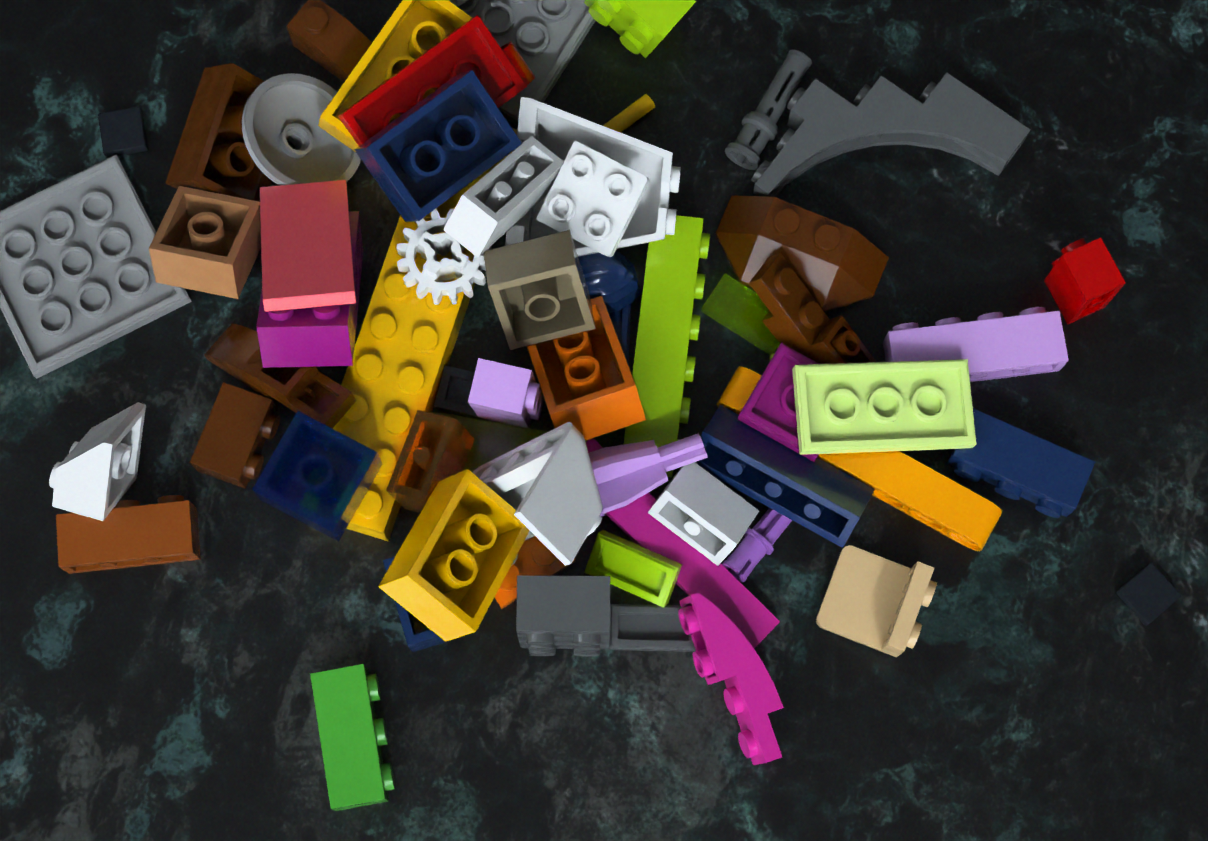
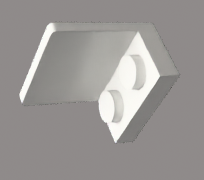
M574 140L536 220L559 232L570 230L572 239L605 256L612 257L650 180L633 169Z

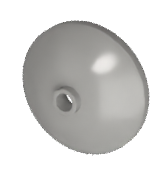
M288 73L271 77L253 91L243 110L242 133L246 148L257 167L277 185L346 180L347 182L354 175L361 161L356 152L318 126L320 116L337 91L311 76ZM287 141L291 142L294 145L295 149H293Z

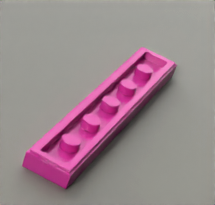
M594 438L586 442L588 453L603 448ZM649 492L624 507L605 513L635 544L683 564L676 584L688 596L699 592L715 604L735 623L753 648L780 623L721 563L717 566L648 514V511L656 501Z

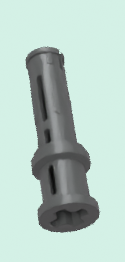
M790 50L756 110L749 112L742 119L743 128L734 143H729L725 148L726 156L735 164L748 170H756L761 163L759 157L768 141H773L777 136L778 127L776 123L793 97L806 71L812 65V61L807 55L797 50ZM786 79H787V81H788L787 84L785 85L784 89L782 90V92H781L780 96L778 97L777 101H775L776 96L778 95L780 89L782 88L783 84L785 83V81H786Z

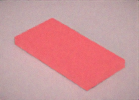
M346 180L260 187L264 311L356 303Z

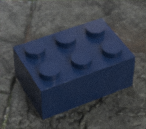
M473 70L454 76L357 147L355 151L404 221L415 222L420 221L519 147L522 142Z

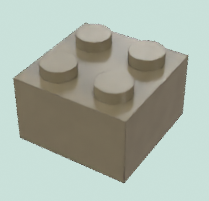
M570 230L484 252L488 289L510 350L596 329L589 290Z

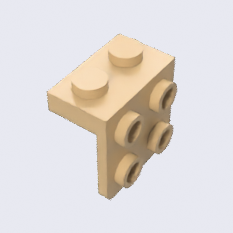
M845 546L839 555L816 617V623L822 629L897 658L905 651L906 647L913 649L917 642L922 624L916 622V618L921 605L929 606L937 586V582L931 581L934 567L917 562L912 568H909L855 546Z

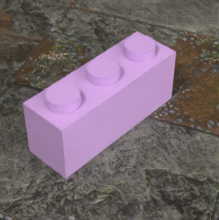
M478 358L468 403L479 418L529 429L531 419L539 420L544 396L542 395V390L539 389L540 384L536 382L532 370Z

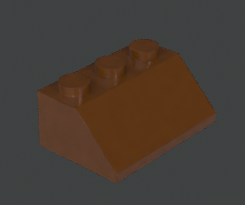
M234 63L204 68L166 184L176 189L179 186L260 202V187L271 186L272 180L257 167L246 148L242 133V115L248 98L264 82L262 79Z

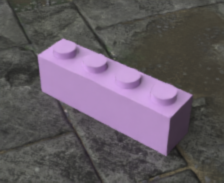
M1044 307L1028 308L1022 310L1019 316L1003 317L1001 312L987 313L977 317L978 321L961 322V319L958 317L945 318L936 321L935 326L919 328L918 323H903L892 328L893 331H888L883 341L886 362L968 359L970 382L1057 372L1063 368L1069 359L1060 311L1046 312Z

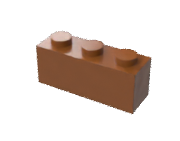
M169 495L157 498L158 504L140 505L138 500L119 501L104 521L70 511L66 514H56L59 568L69 574L201 560L197 508L189 500L184 501V496Z

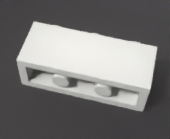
M530 136L461 196L443 230L475 256L479 257L547 195L564 161L533 136Z

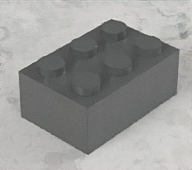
M517 575L516 632L520 647L528 648L529 655L554 656L556 655L557 648L573 649V655L589 657L600 656V649H609L610 576Z

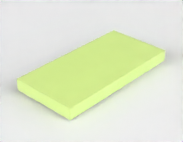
M968 359L795 365L792 368L799 455L973 448L977 445Z

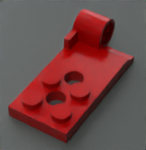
M476 15L347 108L338 117L358 146H360L389 125V121L394 114H404L423 100V96L428 89H438L457 74L473 70L498 108L524 90L536 77L512 41L500 47L479 15Z

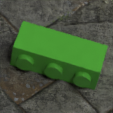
M364 664L311 673L331 809L339 811L388 802V791L395 789V781L391 762L383 764L381 746L388 745L384 718L376 719L374 701L381 700L377 674L369 675V670Z

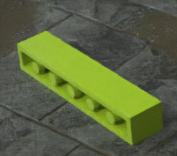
M676 215L674 235L666 234L664 240L649 242L632 372L646 420L625 428L624 444L654 440L658 448L680 440L677 439L679 423L688 424L691 398L682 396L684 381L693 382L696 356H688L687 354L689 340L697 341L701 315H695L692 312L694 299L702 300L705 274L697 273L699 258L707 259L710 234L702 233L704 218ZM674 470L666 472L667 477L672 478Z

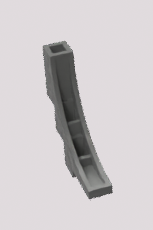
M946 73L938 84L931 81L918 100L881 75L873 87L865 84L853 103H850L815 78L807 90L800 87L789 101L787 108L791 111L787 126L790 128L776 147L780 152L771 163L765 160L753 175L751 181L755 185L752 196L776 197L787 184L811 167L842 153L872 146L912 145L939 149L971 160L999 176L1022 146L1031 129L949 73Z

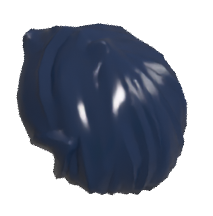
M616 250L612 257L601 253L578 257L589 290L590 299L602 296L608 313L621 310L642 295V289L639 286L633 264L619 251Z

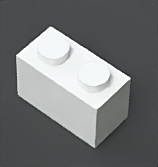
M694 462L679 469L650 508L648 514L719 566L739 543L759 510Z

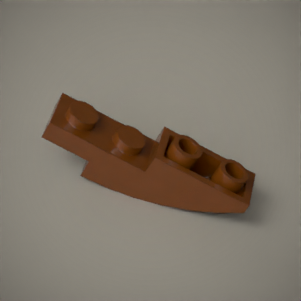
M781 253L768 257L749 284L769 310L762 322L780 343L819 364L876 362L842 315L832 319L828 318Z
M232 323L204 354L207 360L257 393L269 399L271 397L276 399L327 434L356 402L351 391L319 372L317 367L263 368L257 331L242 325Z

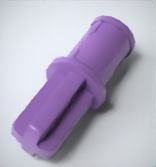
M769 508L752 529H747L744 534L745 538L722 565L727 570L731 568L729 572L738 581L745 582L748 575L765 554H772L774 551L772 545L792 520Z

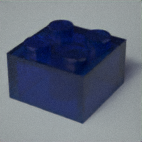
M297 411L252 490L261 501L339 542L383 463L378 452Z

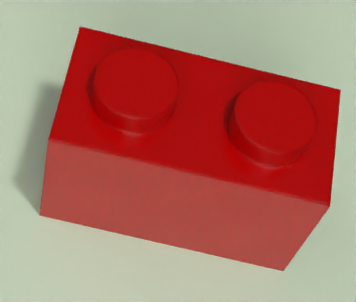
M1101 237L1089 243H1086L1084 238L1079 239L1061 250L1062 256L1052 263L1053 268L1044 280L1067 324L1105 308L1126 284Z

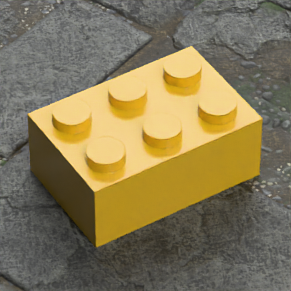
M466 469L438 481L378 587L445 642L474 633L483 620L530 530L514 515L516 509L469 469Z

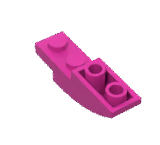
M698 592L680 600L679 620L684 632L687 635L691 634L696 649L693 652L695 668L700 677H705L707 685L724 680L727 688L724 689V700L729 712L732 715L736 714L741 732L738 733V740L743 754L746 758H751L753 765L781 758L782 754L768 713L784 707L763 661L735 623L701 593Z

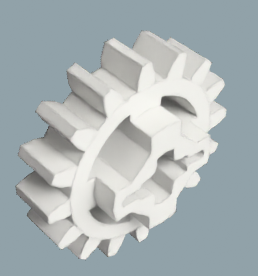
M451 208L446 218H440L437 209H434L431 212L432 220L426 222L422 218L420 221H416L418 228L415 231L410 228H404V238L408 243H399L396 247L398 254L406 257L397 261L399 272H408L403 277L405 286L408 288L418 284L416 288L417 297L422 299L428 292L432 293L435 305H439L442 296H449L453 305L457 304V294L462 291L471 298L474 296L471 285L476 283L484 286L486 283L485 276L481 272V270L486 271L484 253L479 257L474 255L473 262H471L468 256L462 253L465 247L448 233L432 235L444 231L443 229L454 211ZM449 251L452 253L453 258L451 260L444 257L440 262L437 261V254L445 256ZM416 252H419L421 257L427 260L423 265L422 273L418 270L415 263ZM457 278V280L451 282H443L445 280Z

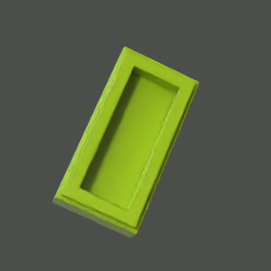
M602 530L597 535L584 573L591 576H610V584L664 608L669 603L683 564Z

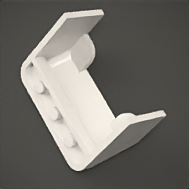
M567 422L479 466L472 472L516 509L514 515L530 530L525 540L536 536L565 566L572 563L586 537L602 521L600 513L603 505L585 438L571 422ZM517 554L515 560L513 561L512 565H513V564L515 563V561L517 560L518 554Z

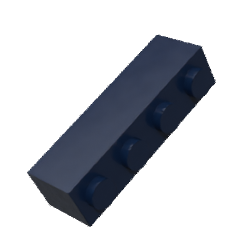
M720 405L701 434L708 458L695 463L718 480L843 548L875 489L819 458L813 462L799 455L790 448L739 421V414Z

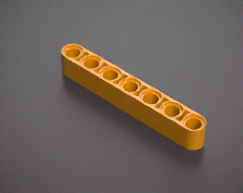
M739 366L717 402V407L719 408L720 405H723L733 412L740 414L762 375L751 369ZM900 451L819 454L817 457L874 488L875 490L872 495L961 545L976 551L983 550L1002 514V510L993 502Z

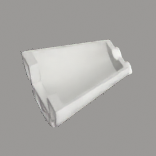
M521 97L517 137L522 143L530 136H533L560 159L565 161L575 140L649 178L650 182L617 249L664 240L666 234L674 235L677 209H669L670 192H679L681 167L672 166V152L532 98ZM547 195L506 232L505 246L559 233V231L536 220ZM573 239L578 257L599 253Z

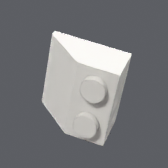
M135 403L92 427L80 442L75 441L67 457L62 462H57L54 465L50 475L49 486L54 488L53 507L104 521L137 479L146 404Z

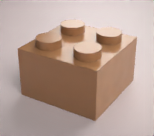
M179 186L149 246L156 283L239 299L261 249L260 202Z

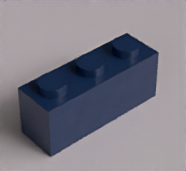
M973 408L977 445L973 448L952 449L946 464L955 468V474L972 482H978L981 479L995 485L994 490L1009 499L1019 500L1022 497L1036 504V510L1047 516L1059 518L1061 515L1067 517L1077 508L1095 461Z

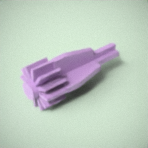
M699 433L658 448L654 440L604 447L590 452L589 457L603 505L600 516L603 517L605 516L604 513L630 504L669 481L666 472L708 458Z

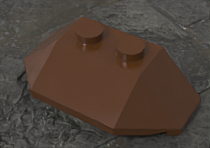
M732 195L716 231V237L722 245L741 284L751 287L749 282L768 257L781 253L825 313L860 300L873 298L889 259L887 255L856 229L776 197Z

